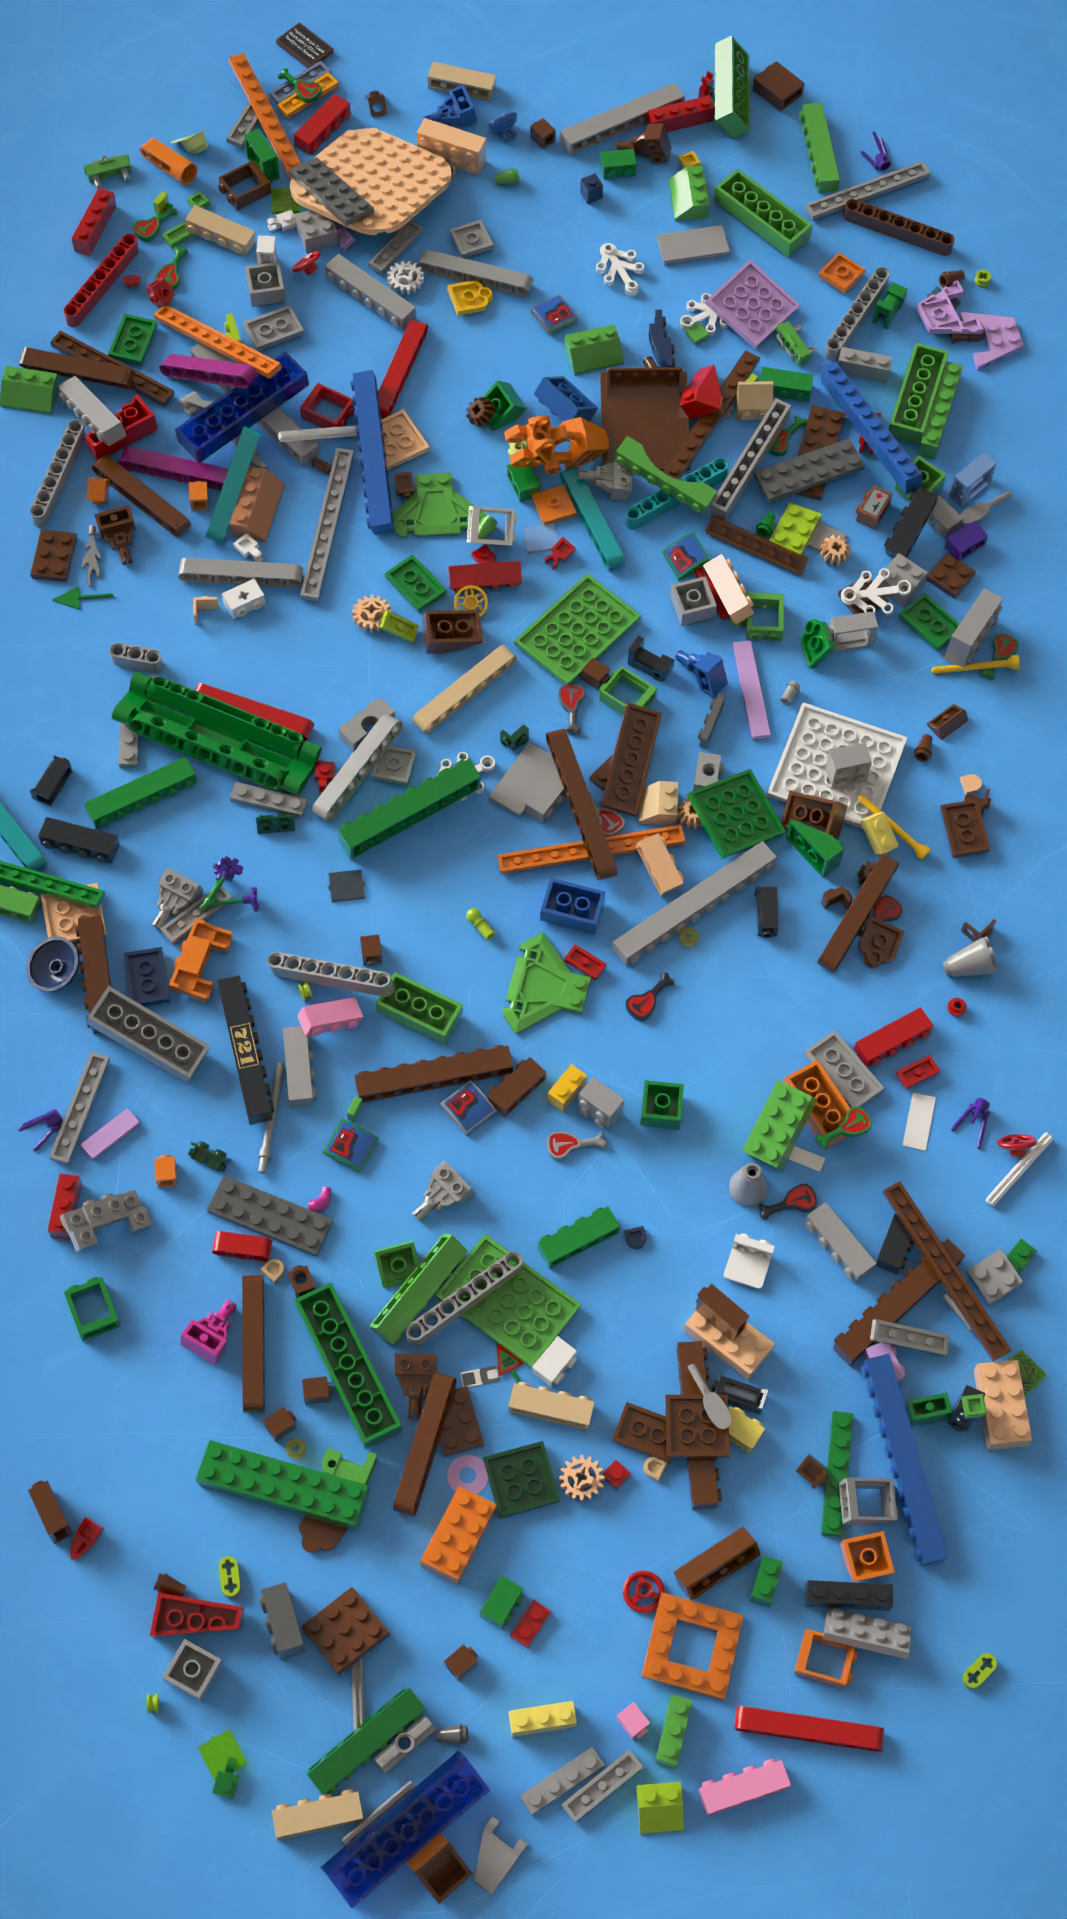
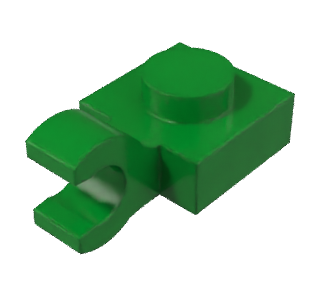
M229 1757L225 1772L218 1771L212 1793L234 1798L239 1779L238 1775L233 1774L237 1762L236 1758Z

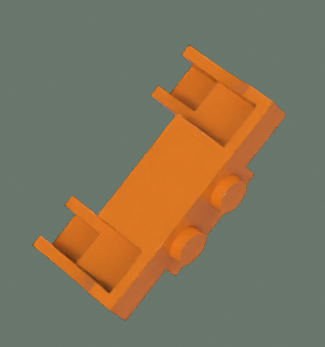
M195 918L187 941L184 940L182 943L181 956L176 958L174 964L175 971L169 983L170 990L187 994L191 999L208 1003L214 985L212 981L201 979L212 949L224 953L228 952L233 939V932Z

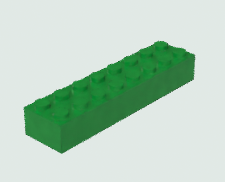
M470 758L465 761L462 759L449 770L446 768L440 771L438 776L425 779L418 787L412 786L406 790L405 794L392 797L387 804H380L372 812L361 814L357 817L356 821L343 824L340 827L341 829H339V842L349 859L352 860L479 790L481 776Z
M330 1282L294 1299L295 1307L364 1449L366 1450L401 1433L402 1425L332 1283Z
M209 1440L196 1477V1481L201 1487L329 1524H335L353 1531H358L370 1495L368 1485Z

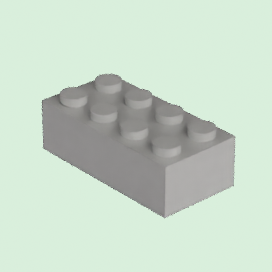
M985 588L982 590L951 636L945 659L963 668L967 662L971 663L975 656V650L979 651L983 644V638L987 639L991 632V626L995 627L999 617L997 616H999L1003 609L1001 605L1003 598Z

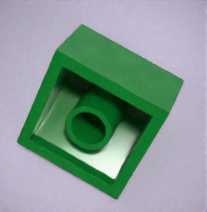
M497 380L483 396L493 402L492 405L496 408L493 411L496 414L492 416L493 422L488 421L492 430H497L515 422L527 409L512 385L507 382Z

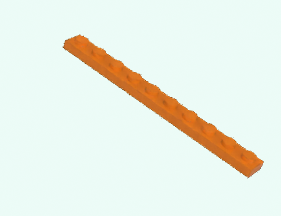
M241 53L229 57V63L291 181L292 177L289 175V169L300 165L301 162L245 54Z
M166 304L153 314L155 320L238 363L253 366L259 374L269 379L282 369L281 364L274 359Z
M682 825L606 837L612 856L638 852L636 849L637 843L657 833L665 839L667 847L685 844ZM583 841L497 855L501 875L590 860Z

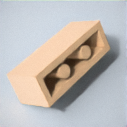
M657 833L639 841L636 849L661 897L680 888L683 885L684 877L680 870L677 871L674 865L676 863L675 859L666 849L667 843L665 839Z

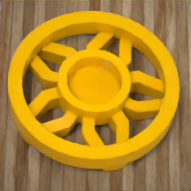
M469 585L461 588L456 593L454 607L455 610H459L457 604L464 606L462 610L466 608L468 610H475L478 607L481 613L479 612L481 617L487 609L488 599L481 588ZM468 589L471 592V595L469 596L467 595ZM472 589L478 590L480 594L474 596ZM463 590H465V594H464V595L466 596V598L463 597V596H462V597H458L459 594H460ZM478 596H483L479 601L477 599ZM463 599L464 603H460L457 600ZM485 600L484 609L478 604Z

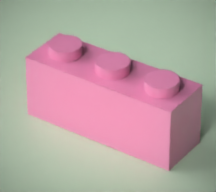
M356 997L304 1006L298 1015L305 1036H319L326 1032L335 1033L346 1028L351 1030L358 1027L363 1018Z

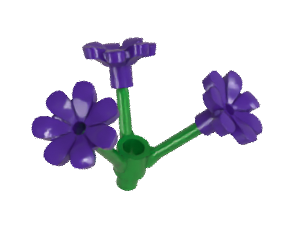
M225 856V858L222 857L218 861V864L213 863V872L217 875L216 883L210 894L203 899L204 902L199 905L203 911L209 907L212 908L214 905L219 906L243 902V904L251 903L254 912H258L257 887H252L250 896H244L242 899L220 901L215 896L226 878L232 880L236 874L241 875L243 873V867L237 865L239 863L238 859L234 858L231 861L230 857Z

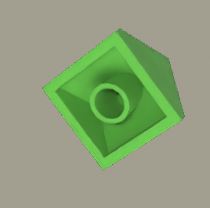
M413 1240L374 1251L375 1262L383 1288L405 1282L419 1265Z

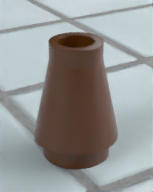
M963 270L943 272L939 276V283L943 288L950 287L954 281L964 280L965 273Z
M922 735L920 742L914 750L916 760L926 762L932 757L933 738L931 735Z
M159 1573L153 1590L158 1591V1593L182 1597L187 1585L180 1583L166 1573L165 1575Z

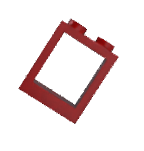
M317 383L300 407L302 419L321 428L346 426L347 420L354 415L356 408L352 398ZM322 399L344 409L336 421L314 412Z

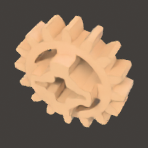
M365 595L363 601L358 599V604L353 605V622L357 623L358 628L363 626V631L370 629L372 633L373 629H376L379 632L384 613L387 610L391 612L390 604H387L386 599L381 601L380 596L374 598L371 595L370 598H367Z
M583 1455L580 1456V1460L573 1456V1462L566 1461L567 1468H561V1472L564 1473V1475L559 1476L560 1481H564L561 1484V1488H567L565 1494L568 1496L572 1493L573 1500L580 1497L581 1502H584L586 1496L589 1500H592L591 1494L594 1493L598 1496L597 1489H603L604 1487L600 1483V1481L605 1480V1477L600 1475L604 1472L603 1468H597L599 1462L595 1461L592 1463L591 1456L587 1460L584 1459ZM582 1465L581 1468H578L576 1470L574 1469L575 1467ZM591 1468L595 1471L596 1479L590 1476ZM585 1474L586 1480L580 1482L578 1476L582 1477ZM569 1478L574 1480V1488L569 1485ZM591 1487L589 1490L583 1491V1489Z

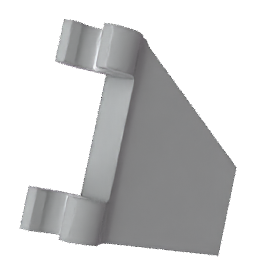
M493 1816L483 1829L474 1878L479 1885L491 1894H493L513 1864L528 1846L520 1838L512 1849L494 1835L493 1832L500 1824V1821Z

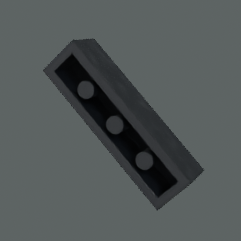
M918 487L916 491L913 490L909 498L911 502L901 512L903 517L900 522L895 523L892 537H888L884 544L887 555L895 558L900 553L908 558L938 502V495L921 487Z
M49 817L45 818L38 835L41 845L48 849H60L64 853H75L82 858L90 857L101 863H113L120 845L117 835Z
M808 1580L805 1585V1607L890 1611L893 1607V1584Z

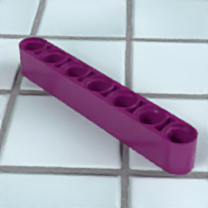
M170 354L159 366L161 373L166 377L238 388H248L258 377L257 370L248 364Z
M129 446L123 449L118 463L129 471L187 484L196 481L207 482L209 489L218 491L222 490L229 468Z

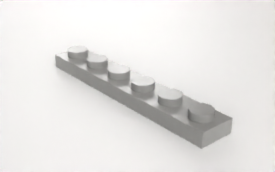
M94 1052L90 1053L50 1153V1160L66 1165L70 1164L110 1062L108 1056Z

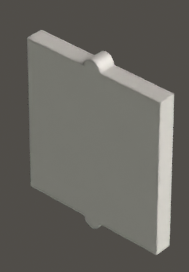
M819 522L807 546L821 552V544L824 543L826 538L830 539L832 535L838 538L841 535V540H844L847 534Z

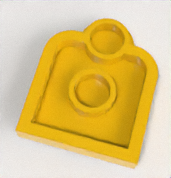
M478 281L451 284L447 287L457 316L482 312L487 309L488 303L493 299L492 291L487 287H483Z

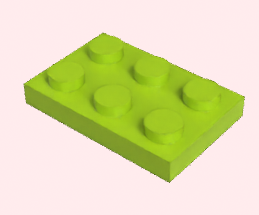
M789 502L769 540L803 555L822 518V514Z

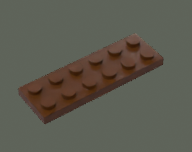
M812 405L797 456L837 443L844 423L845 413ZM826 483L795 494L821 501Z
M626 703L600 804L601 807L630 816H637L662 713L632 703Z

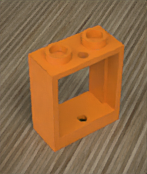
M806 1629L803 1634L794 1674L844 1689L847 1683H851L853 1671H850L852 1662H856L858 1650H855L853 1646L824 1640L823 1633ZM812 1641L847 1651L841 1679L805 1669Z

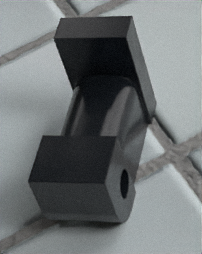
M639 635L629 648L627 665L650 675L655 680L664 681L674 667V659L664 654L659 657L644 649V638Z

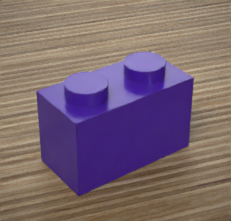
M973 521L970 524L963 525L956 533H950L946 538L944 548L953 557L961 561L985 546L988 534L976 521Z

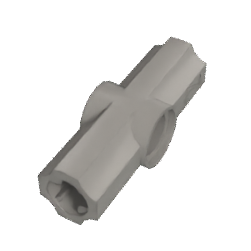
M423 1715L374 1758L375 1762L386 1774L402 1759L412 1754L414 1749L434 1733L436 1729L428 1718ZM403 1739L411 1742V1746L406 1750L399 1747V1743Z

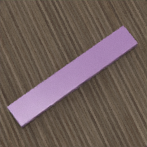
M751 640L733 642L732 646L752 740L770 738L771 734Z

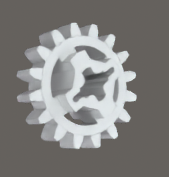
M401 261L400 265L395 263V268L390 267V271L387 272V283L390 284V289L394 288L395 293L401 291V295L404 292L410 295V291L416 293V288L421 289V284H424V272H422L421 267L417 268V263L411 265L410 261L407 264Z

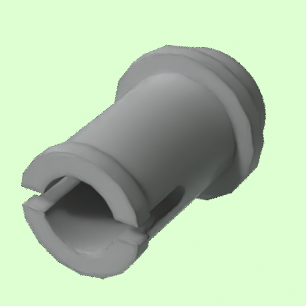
M795 681L787 683V688L780 698V701L786 705H790L796 693L800 692V685Z

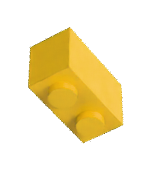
M571 1064L548 1092L547 1102L563 1113L586 1085L587 1075Z

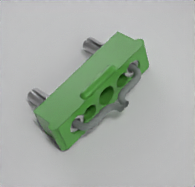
M104 155L101 160L85 165L84 172L88 177L89 183L94 182L96 188H101V179L121 174L125 181L130 180L128 172H131L129 155L113 157Z
M789 321L782 324L778 323L775 334L781 343L779 346L781 350H786L798 366L809 362L811 354L817 352L816 346L808 348L797 334L798 331H801L802 327L800 325L792 327Z

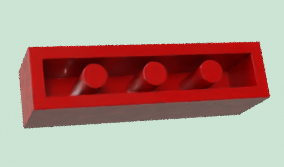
M334 94L294 134L295 147L309 155L318 150L320 145L325 140H328L330 135L339 129L340 125L350 117V102Z
M708 95L650 109L647 114V125L664 124L666 132H671L712 122L715 116V105L711 96Z
M101 188L97 189L72 236L75 252L88 256L91 255L116 208L114 192Z
M520 560L448 566L449 587L454 588V591H459L461 588L469 585L477 586L481 589L482 586L489 585L490 589L500 588L501 584H507V587H518V583H522Z
M920 1007L860 1039L855 1043L853 1050L866 1067L871 1065L874 1067L880 1064L882 1059L895 1056L900 1049H908L915 1044V1041L928 1038L934 1025Z

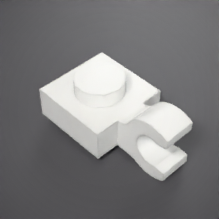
M292 210L277 214L276 218H269L267 220L269 223L267 227L270 232L279 228L282 231H286L296 227L295 215Z
M247 533L233 543L234 548L245 558L250 555L255 562L264 561L261 557L262 553L258 550V543Z

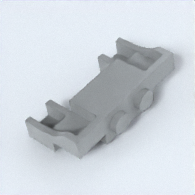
M136 1190L114 1196L112 1193L102 1196L101 1200L96 1202L94 1199L88 1200L83 1203L81 1208L60 1216L62 1225L68 1232L76 1252L98 1244L94 1230L115 1224L124 1219L130 1233H134L142 1228H149L152 1225L146 1207H142Z

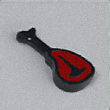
M662 973L661 980L651 990L644 994L632 995L627 999L625 1004L627 1012L638 1021L647 1020L655 1009L657 994L665 986L674 985V980L669 978L668 973Z
M797 1185L786 1194L782 1202L771 1206L760 1204L759 1209L762 1212L760 1217L763 1220H767L772 1213L784 1209H796L805 1213L811 1212L817 1206V1197L810 1185Z

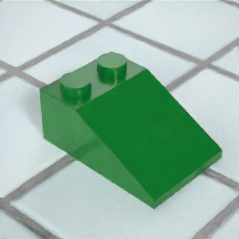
M793 819L789 822L786 836L787 841L822 878L840 866L844 847L838 839Z

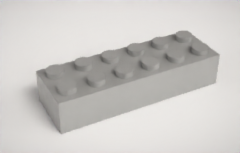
M110 986L107 987L87 1019L89 1026L187 1084L205 1058L210 1047L208 1044Z

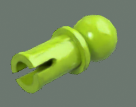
M476 908L467 911L466 918L469 922L475 923L474 929H478L485 940L493 938L496 932L488 925L485 917L481 918L480 911Z

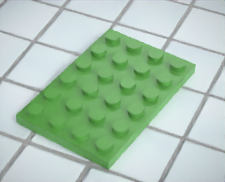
M587 573L514 640V645L561 683L568 686L581 675L582 669L592 657L596 660L599 659L641 619V615Z
M484 1234L437 1292L435 1298L443 1301L509 1253V1251ZM511 1260L508 1264L510 1266H517L519 1263L516 1260ZM523 1262L522 1270L519 1274L462 1314L461 1317L532 1369L533 1365L581 1308V1304ZM494 1272L492 1274L494 1278H500L503 1276L500 1272ZM478 1284L476 1288L479 1290H484L486 1288V1285ZM463 1295L460 1297V1300L467 1302L470 1300V1297Z

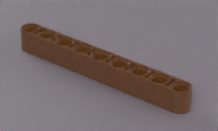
M564 728L546 733L547 745L598 881L616 877V864L568 734Z

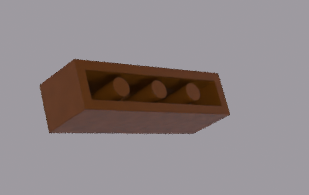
M741 1527L673 1573L679 1587L692 1601L759 1557L761 1553L755 1539L744 1527Z

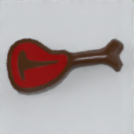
M884 895L879 898L873 908L872 916L884 922L895 921L902 915L903 908L896 899L889 895ZM860 930L857 936L861 937L863 930Z

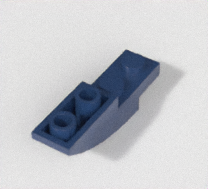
M662 309L655 310L654 323L649 324L648 332L652 353L660 367H675V358H672V355H674V344H671V337H667V331L663 330V327H666V317L662 316Z

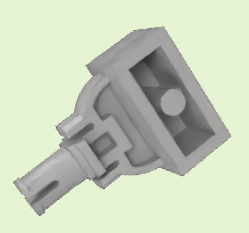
M615 460L613 464H606L603 467L596 466L595 470L578 469L577 479L592 481L594 486L601 487L604 491L610 493V500L627 503L632 492V471L630 469L620 466Z
M166 868L158 882L160 886V900L156 906L160 908V911L151 925L160 930L170 916L174 915L176 917L179 911L187 908L189 904L192 905L198 901L204 892L201 885Z
M443 1161L431 1173L433 1178L429 1182L428 1190L423 1194L426 1199L412 1212L420 1222L432 1210L436 1209L440 1212L444 1207H451L456 1203L461 1207L475 1194L472 1188L446 1161Z

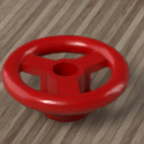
M315 251L300 259L293 265L292 272L296 273L304 270L306 275H309L316 271L318 267L315 262L320 258L321 252Z
M1013 1134L999 1138L997 1144L1001 1148L1009 1149L1011 1156L1020 1157L1026 1155V1149L1032 1148L1037 1144V1139L1030 1135Z
M637 1571L631 1574L623 1585V1598L626 1604L632 1610L639 1613H649L656 1610L661 1592L665 1593L661 1579L649 1571ZM644 1577L650 1578L656 1583L658 1593L653 1591L652 1584L646 1581ZM638 1578L636 1594L630 1598L629 1587ZM646 1588L648 1593L642 1594L640 1589ZM641 1598L656 1600L650 1606L642 1607L636 1605Z

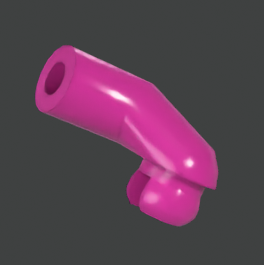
M322 1187L321 1196L309 1201L308 1209L319 1212L327 1208L332 1189L330 1187Z

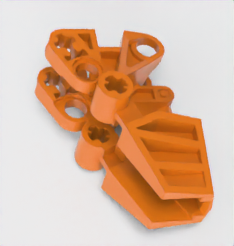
M541 415L529 418V424L525 426L517 424L504 432L507 443L527 441L528 449L523 448L509 457L513 468L536 467L543 463L545 473L549 475L560 472V464H564L565 470L580 467L595 461L609 450V438L605 429L582 417L566 420L559 426L552 427L549 416ZM564 441H570L571 445L568 447V452H554L555 446Z

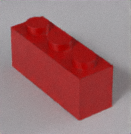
M59 1173L48 1225V1232L51 1238L71 1240L68 1232L62 1225L60 1216L78 1208L82 1188L79 1176Z

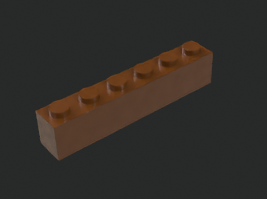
M101 915L79 918L78 925L75 926L76 936L80 937L81 942L77 944L79 955H82L83 959L80 962V970L85 975V980H82L83 991H87V998H84L85 1009H89V1015L107 987H111ZM87 1024L88 1028L92 1029L93 1034L101 1033Z

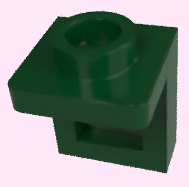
M524 724L511 736L504 730L500 732L501 744L505 748H510L513 752L520 745L523 746L529 739V728Z

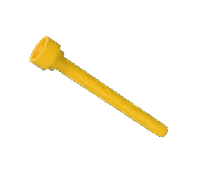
M1011 655L1007 660L967 663L964 668L959 665L932 667L931 672L939 674L1001 667L1018 670L1020 669L1018 655Z
M860 794L858 796V800L872 813L883 812L865 795ZM886 815L891 829L914 849L915 856L922 860L931 849L926 844H919Z

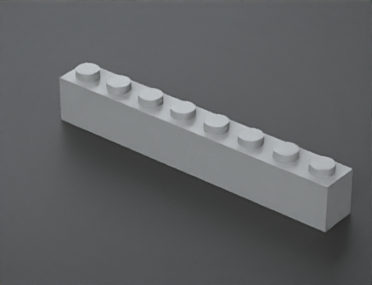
M676 83L666 85L661 89L652 91L649 94L623 103L616 108L609 109L604 113L561 130L560 143L571 156L646 124L648 110L683 102L685 95Z
M775 398L711 502L709 516L714 515L727 521L752 480L754 471L758 470L790 418V404Z

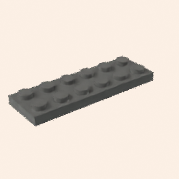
M318 157L289 169V175L345 226L374 213V207Z
M849 438L754 471V477L768 503L864 470L865 465Z
M223 1176L207 1208V1213L316 1257L333 1223V1219L227 1176Z

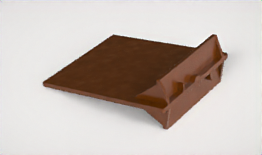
M682 367L607 368L606 372L600 373L601 423L609 438V450L602 454L603 466L613 464L617 449L624 439L629 436L642 444L650 461L659 470L664 471L689 434V418L680 406L682 394L687 387V372L682 371Z

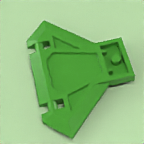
M451 473L416 474L417 491L393 513L394 532L400 537H407V532H414L415 536L461 534V529H468L469 506L474 505L452 489ZM484 512L479 513V524L482 517L486 516Z
M544 932L521 943L520 951L525 952L524 957H517L506 1001L511 1003L510 1008L504 1007L502 1015L514 1033L517 1034L560 1010L582 1014L591 977L571 973ZM532 954L537 955L536 959L531 958ZM518 1005L523 1006L522 1010L517 1009Z

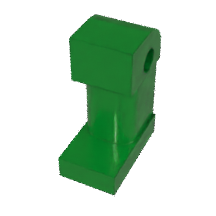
M892 282L887 290L884 301L879 299L876 303L872 322L876 323L880 315L884 314L887 316L884 328L888 329L896 313L901 309L908 289Z

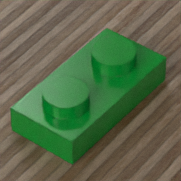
M1021 1238L1007 1255L1018 1275L1037 1253V1250Z

